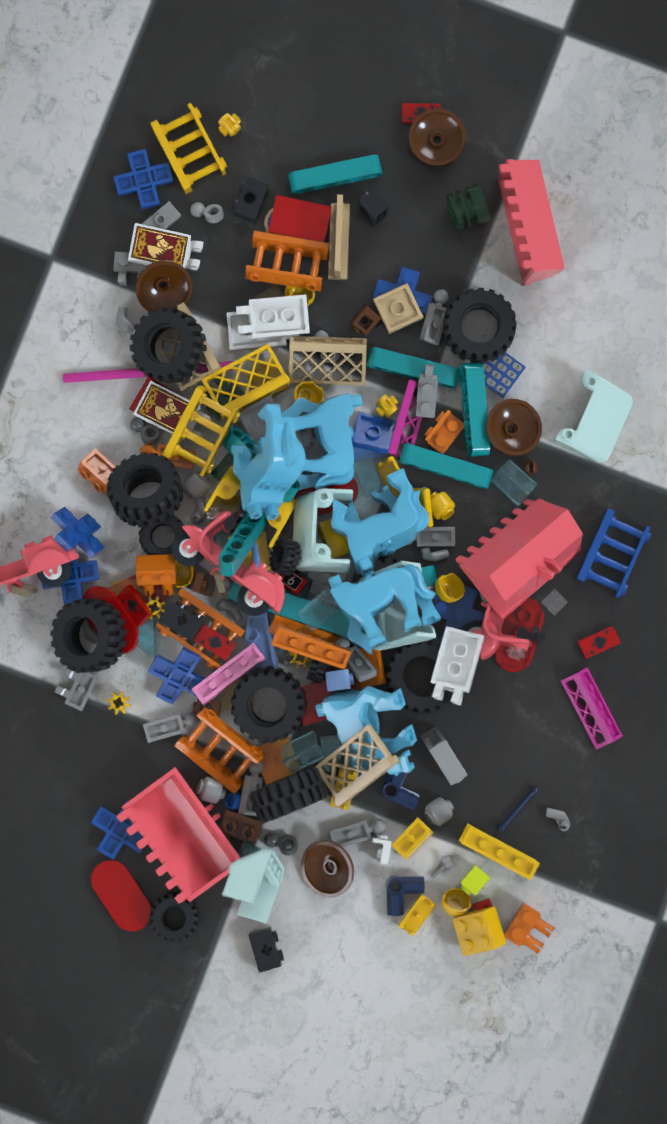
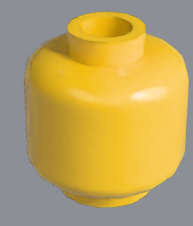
M434 492L430 495L432 515L435 519L446 520L454 514L455 503L447 493Z

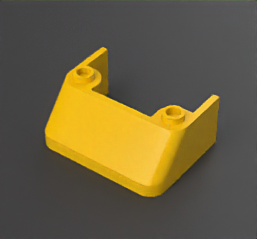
M233 466L228 468L204 508L206 514L217 496L222 499H231L237 490H240V480L234 475ZM295 498L291 502L283 501L278 508L279 516L275 520H268L270 526L277 529L268 549L271 550L294 510Z

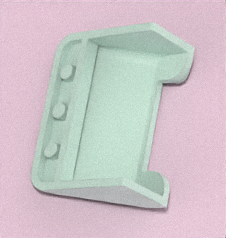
M586 370L582 375V382L593 393L577 430L575 431L571 428L561 429L553 444L596 463H604L611 455L633 404V399L624 390L599 375Z
M401 561L374 573L377 575L388 569L400 568L404 565H414L421 573L422 569L420 563ZM395 601L383 613L373 617L379 630L387 640L384 644L376 645L375 650H385L436 638L435 629L432 625L425 628L423 624L418 627L416 625L405 633L406 611L399 601Z

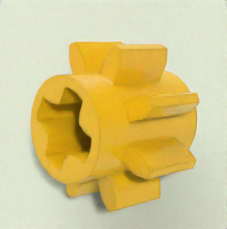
M226 113L218 121L220 125L219 131L224 136H227V134L231 137L234 136L241 129L239 125L241 119L235 113L232 116Z
M384 395L375 403L378 406L375 411L380 417L385 415L389 418L398 410L396 407L398 401L393 395L390 398Z
M159 596L156 597V600H152L151 597H148L150 602L146 605L149 609L150 606L155 605V603H157V606L159 607V611H155L154 613H152L150 619L152 620L154 615H156L157 618L160 619V613L165 612L162 606H164L166 602L160 603Z
M289 653L294 658L290 663L295 662L297 664L296 669L299 668V665H303L306 669L305 663L312 662L308 657H305V662L301 663L295 660L298 657L297 653Z
M123 691L120 692L119 696L113 692L114 698L107 699L108 702H111V706L108 709L114 708L115 715L119 713V710H122L125 714V708L131 707L130 704H127L130 696L123 697ZM121 698V701L124 702V705L117 708L115 700H119Z

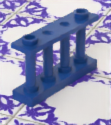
M608 508L604 513L575 580L582 583L585 579L594 580L616 590L614 597L619 598L620 595L624 596L628 588V585H626L627 579L643 543L648 542L651 533L649 532V526L644 527V530L641 531L616 520V517H614L615 511ZM613 526L640 538L636 548L608 537V534H606L608 527L612 528ZM607 544L631 555L628 566L601 555V552L598 551L600 545ZM598 561L623 572L624 575L620 584L593 572V569H590L592 563Z

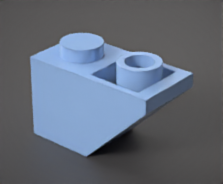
M348 669L325 672L328 692L351 689L350 685H354L353 673H349Z

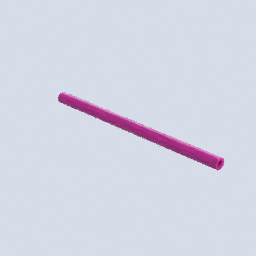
M234 361L219 362V364L223 368ZM199 363L200 368L196 373H206L209 370L206 365ZM138 368L63 373V382L71 383L147 376L142 371H139Z

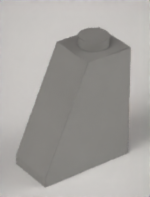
M434 726L420 735V738L451 786L461 782L467 776V773L438 728Z

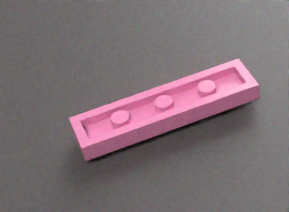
M252 643L193 687L192 691L201 703L205 705L263 662L265 657L257 646Z

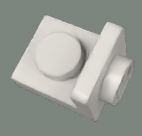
M377 834L376 837H372V842L383 844L382 847H378L377 858H380V863L388 864L392 841L388 840V836Z

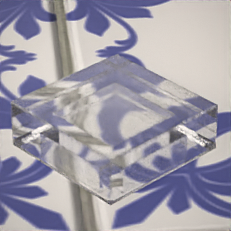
M554 589L541 603L555 616L568 601Z

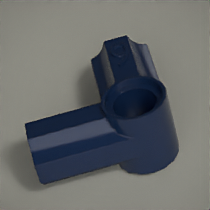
M399 772L398 776L388 773L381 787L382 796L414 810L420 795L402 787L407 773ZM388 785H392L395 788V793L392 796H388L385 792Z
M390 876L386 880L387 915H404V894H424V876ZM393 881L400 882V887L397 890L390 889V884Z

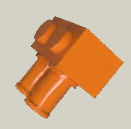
M173 554L136 556L137 586L142 585V593L145 597H148L147 591H149L150 597L155 594L154 585H162V594L164 596H167V590L169 596L174 594L173 584H176V559Z
M522 902L503 933L505 938L520 947L524 944L538 954L541 950L534 945L536 944L542 949L544 943L530 935L531 929L535 928L548 938L551 933L545 930V928L553 932L555 927L542 920L540 912Z

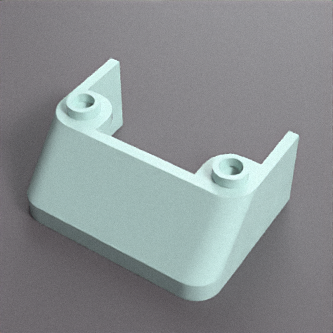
M323 488L296 499L293 541L298 542L301 550L299 554L301 560H298L299 566L296 565L297 570L349 573L350 560L331 559L330 548L325 544L316 543L317 508L329 507L334 499L342 504H347L353 499V490Z
M268 848L237 859L234 863L232 862L228 871L230 875L222 894L223 896L241 901L237 912L238 916L264 924L267 923L284 875L282 863L274 850Z

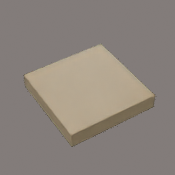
M408 283L373 299L388 334L424 318Z

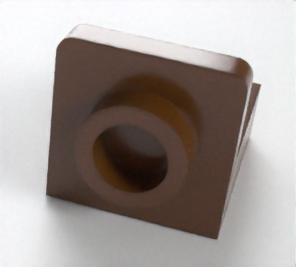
M197 572L192 591L211 597L216 584L215 578Z

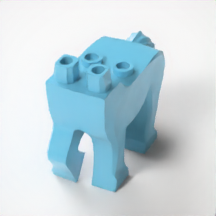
M344 393L325 399L319 404H315L305 398H299L281 413L282 417L291 418L295 431L314 427L317 441L324 452L317 459H305L303 471H310L312 473L310 475L300 474L297 479L300 483L299 490L315 487L316 490L330 485H344L353 479L355 471L351 438L354 437L352 426L348 424L349 416L354 412V407L363 406L361 394L351 395L350 393ZM302 412L306 413V415L299 416Z
M266 404L258 413L259 418L266 422L265 438L258 440V446H253L256 457L250 461L252 454L245 446L232 445L231 452L234 455L233 472L240 480L243 511H248L251 519L260 518L263 515L262 512H265L268 520H275L279 516L278 508L283 503L285 493L296 482L304 469L305 452L302 444L296 438L291 418L282 417L280 405Z
M403 468L387 475V482L400 493L398 498L391 493L388 486L382 487L384 491L381 493L371 492L372 499L376 503L385 505L390 513L372 515L361 521L353 501L347 503L349 506L347 507L336 499L333 500L332 530L347 538L353 566L357 575L361 574L363 578L368 575L375 576L373 569L378 558L389 556L395 550L409 544L417 537L419 531L425 529L429 523V514L419 502L420 490L413 491V487L408 481Z
M404 565L400 568L395 567L375 576L368 575L359 584H351L347 581L343 583L339 574L328 579L332 588L330 589V594L342 613L350 620L347 634L349 640L362 647L370 655L376 645L387 642L373 617L383 613L395 601H399L406 611L405 633L416 625L418 627L423 623L425 628L441 619L431 600L435 597L436 593L427 588L421 571L414 565ZM417 606L422 610V622L418 616Z
M366 686L362 691L354 689L335 691L330 696L325 697L323 702L317 704L315 708L319 717L326 716L327 720L336 726L337 737L343 745L369 724L379 736L380 722L377 712L401 710L406 704L401 688L388 693L371 686ZM412 724L405 727L395 738L379 737L391 754L396 753L402 748L413 746L417 741ZM367 731L364 733L363 742L371 744L372 737ZM352 743L350 745V753L358 754L357 744ZM363 746L362 755L370 757L371 747ZM375 749L374 758L382 759L385 757L381 750ZM407 750L397 757L400 762L388 770L387 773L398 776L399 772H411L415 767L413 762L409 763L408 756L411 755L410 751ZM350 756L349 763L351 766L357 767V758ZM362 759L361 769L368 770L370 761Z

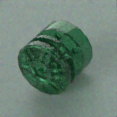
M477 183L465 187V197L462 196L459 190L455 191L456 200L452 193L446 194L448 213L458 232L464 231L463 222L470 229L472 218L477 225L490 221L484 195Z

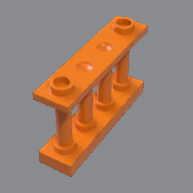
M254 231L252 248H257L253 266L246 265L245 279L303 288L309 291H321L322 278L317 277L320 260H327L329 243ZM264 250L275 252L272 269L261 267ZM283 253L294 255L291 272L280 271ZM302 256L313 258L310 275L298 274Z
M181 588L178 592V595L181 596L179 599L180 603L185 606H189L192 603L197 607L196 613L204 617L208 614L213 618L211 620L212 624L209 626L211 629L216 631L222 625L227 627L228 634L225 638L232 641L234 637L237 638L238 635L243 637L246 633L244 629L185 589ZM160 623L156 624L159 628L157 632L166 638L170 635L193 652L199 654L207 660L205 664L213 670L216 667L218 669L221 667L217 663L221 658L218 655L214 654L210 658L202 653L204 647L199 643L194 647L186 642L187 638L182 635L177 636L171 632V628Z
M278 614L274 615L269 629V633L274 634L271 641L272 646L345 669L351 649L339 646L335 642L339 638L346 637Z
M204 707L197 715L201 721L191 735L184 734L174 746L235 794L244 783L241 776L252 762L258 765L265 754L259 747L251 744L216 716L214 711ZM208 725L216 734L207 746L203 748L196 743V740ZM223 737L232 745L222 758L218 760L211 755V752ZM239 750L247 757L238 769L233 772L226 767V764L235 752Z

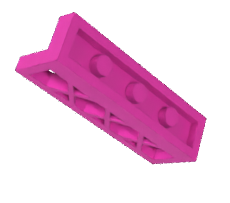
M410 379L388 451V455L400 458L401 455L396 453L400 444L404 442L409 444L408 440L412 438L411 445H415L422 417H416L411 420L408 414V410L417 405L413 393L415 388L418 389L417 381ZM411 424L415 430L414 434L406 438L403 428Z
M588 667L561 680L596 750L623 736ZM575 680L577 691L571 688L568 681ZM579 697L585 700L586 708L580 705ZM588 714L594 717V725L589 723ZM597 732L602 733L606 741L600 743L596 736Z

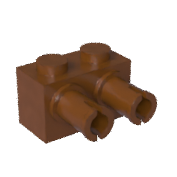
M226 809L220 830L227 839L233 840V837L241 839L240 843L251 846L252 843L256 844L262 823L256 818Z

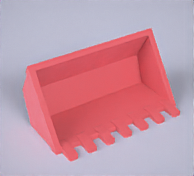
M507 159L505 164L499 165L500 173L497 178L524 287L553 277L563 271L565 267L540 161Z
M539 498L536 501L526 499L523 501V505L528 508L525 510L515 508L512 511V514L516 516L514 520L505 517L501 520V524L505 526L503 529L493 527L489 530L494 537L489 539L482 536L478 539L479 543L483 545L481 548L470 546L467 549V552L471 554L469 558L458 556L455 559L460 564L459 566L502 620L548 580L554 578L556 573L562 571V568L581 552L583 533L568 509Z
M175 767L122 806L124 811L117 815V819L122 822L129 817L133 825L126 830L127 833L131 836L139 831L143 838L136 843L137 847L142 849L147 844L153 852L146 856L147 861L151 863L156 858L159 859L162 866L156 869L155 872L158 876L166 872L170 874L172 879L165 886L168 890H171L176 885L180 888L182 892L175 897L177 903L180 904L185 899L191 902L227 876L230 864L240 859V856L214 822L221 817L220 814H215L212 817L209 815L208 812L214 807L211 803L204 808Z

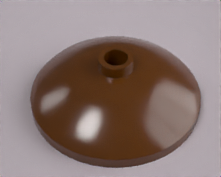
M435 108L421 113L413 121L409 131V144L412 152L419 160L432 166H442L453 162L462 153L466 142V132L463 123L454 113L445 109ZM439 137L441 141L435 143L433 139Z
M159 260L147 265L140 272L135 286L138 301L148 312L151 310L157 311L161 307L177 309V306L183 302L186 305L191 298L193 290L192 280L188 271L179 263L171 260ZM161 281L165 282L163 286L159 285Z
M506 399L496 404L489 412L486 420V432L491 444L498 451L510 456H520L530 452L538 444L542 434V423L539 414L529 403L519 399ZM508 427L512 428V433L508 432Z
M320 840L308 846L304 851L301 859V872L306 884L312 891L320 896L333 898L342 895L350 888L354 879V866L350 855L341 845L330 840Z

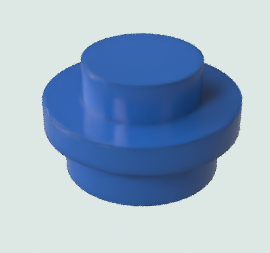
M238 792L235 794L229 793L225 798V806L230 811L235 812L239 810L241 794Z

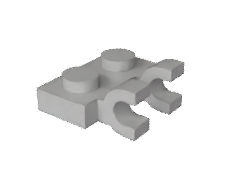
M115 252L114 272H119V286H127V273H138V278L140 272L147 266L129 262V252Z
M66 668L63 675L75 680L71 690L58 685L55 693L67 698L65 704L83 711L99 676L91 672L77 673Z

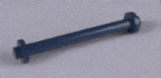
M531 786L532 790L501 825H497L500 832H505L504 828L535 793H539L537 792V787Z

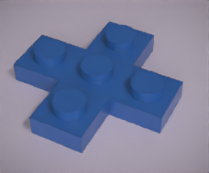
M146 149L128 153L132 172L114 176L118 195L122 196L137 192L142 210L160 205L156 187L174 182L169 162L150 167Z
M402 267L397 285L378 279L373 299L408 283L421 313L426 315L433 296L415 291L420 272Z
M64 506L52 515L51 519L62 529L54 539L66 552L78 545L92 559L105 548L93 536L101 526L89 514L78 520Z
M77 558L70 561V577L64 584L51 587L42 583V588L47 590L61 587L64 605L71 603L73 600L84 599L82 583L100 580L97 560L79 563Z
M464 586V596L453 603L441 601L438 596H435L433 605L440 617L447 620L441 639H443L446 626L461 630L469 621H484L485 613L472 609L478 590Z
M185 647L182 648L175 662L157 654L148 669V673L164 680L156 693V697L173 705L181 690L196 696L192 688L205 679L193 672L200 659V655Z
M101 806L91 821L93 825L107 833L97 850L113 860L123 844L141 853L143 848L139 849L136 843L143 838L142 835L137 831L130 836L126 831L133 825L129 817L120 822L116 814Z

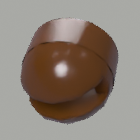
M534 460L526 461L523 465L524 473L529 476L536 474L538 471L537 462ZM530 463H533L532 472H529Z

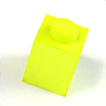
M474 864L460 880L462 884L461 889L468 895L473 893L476 896L490 877Z

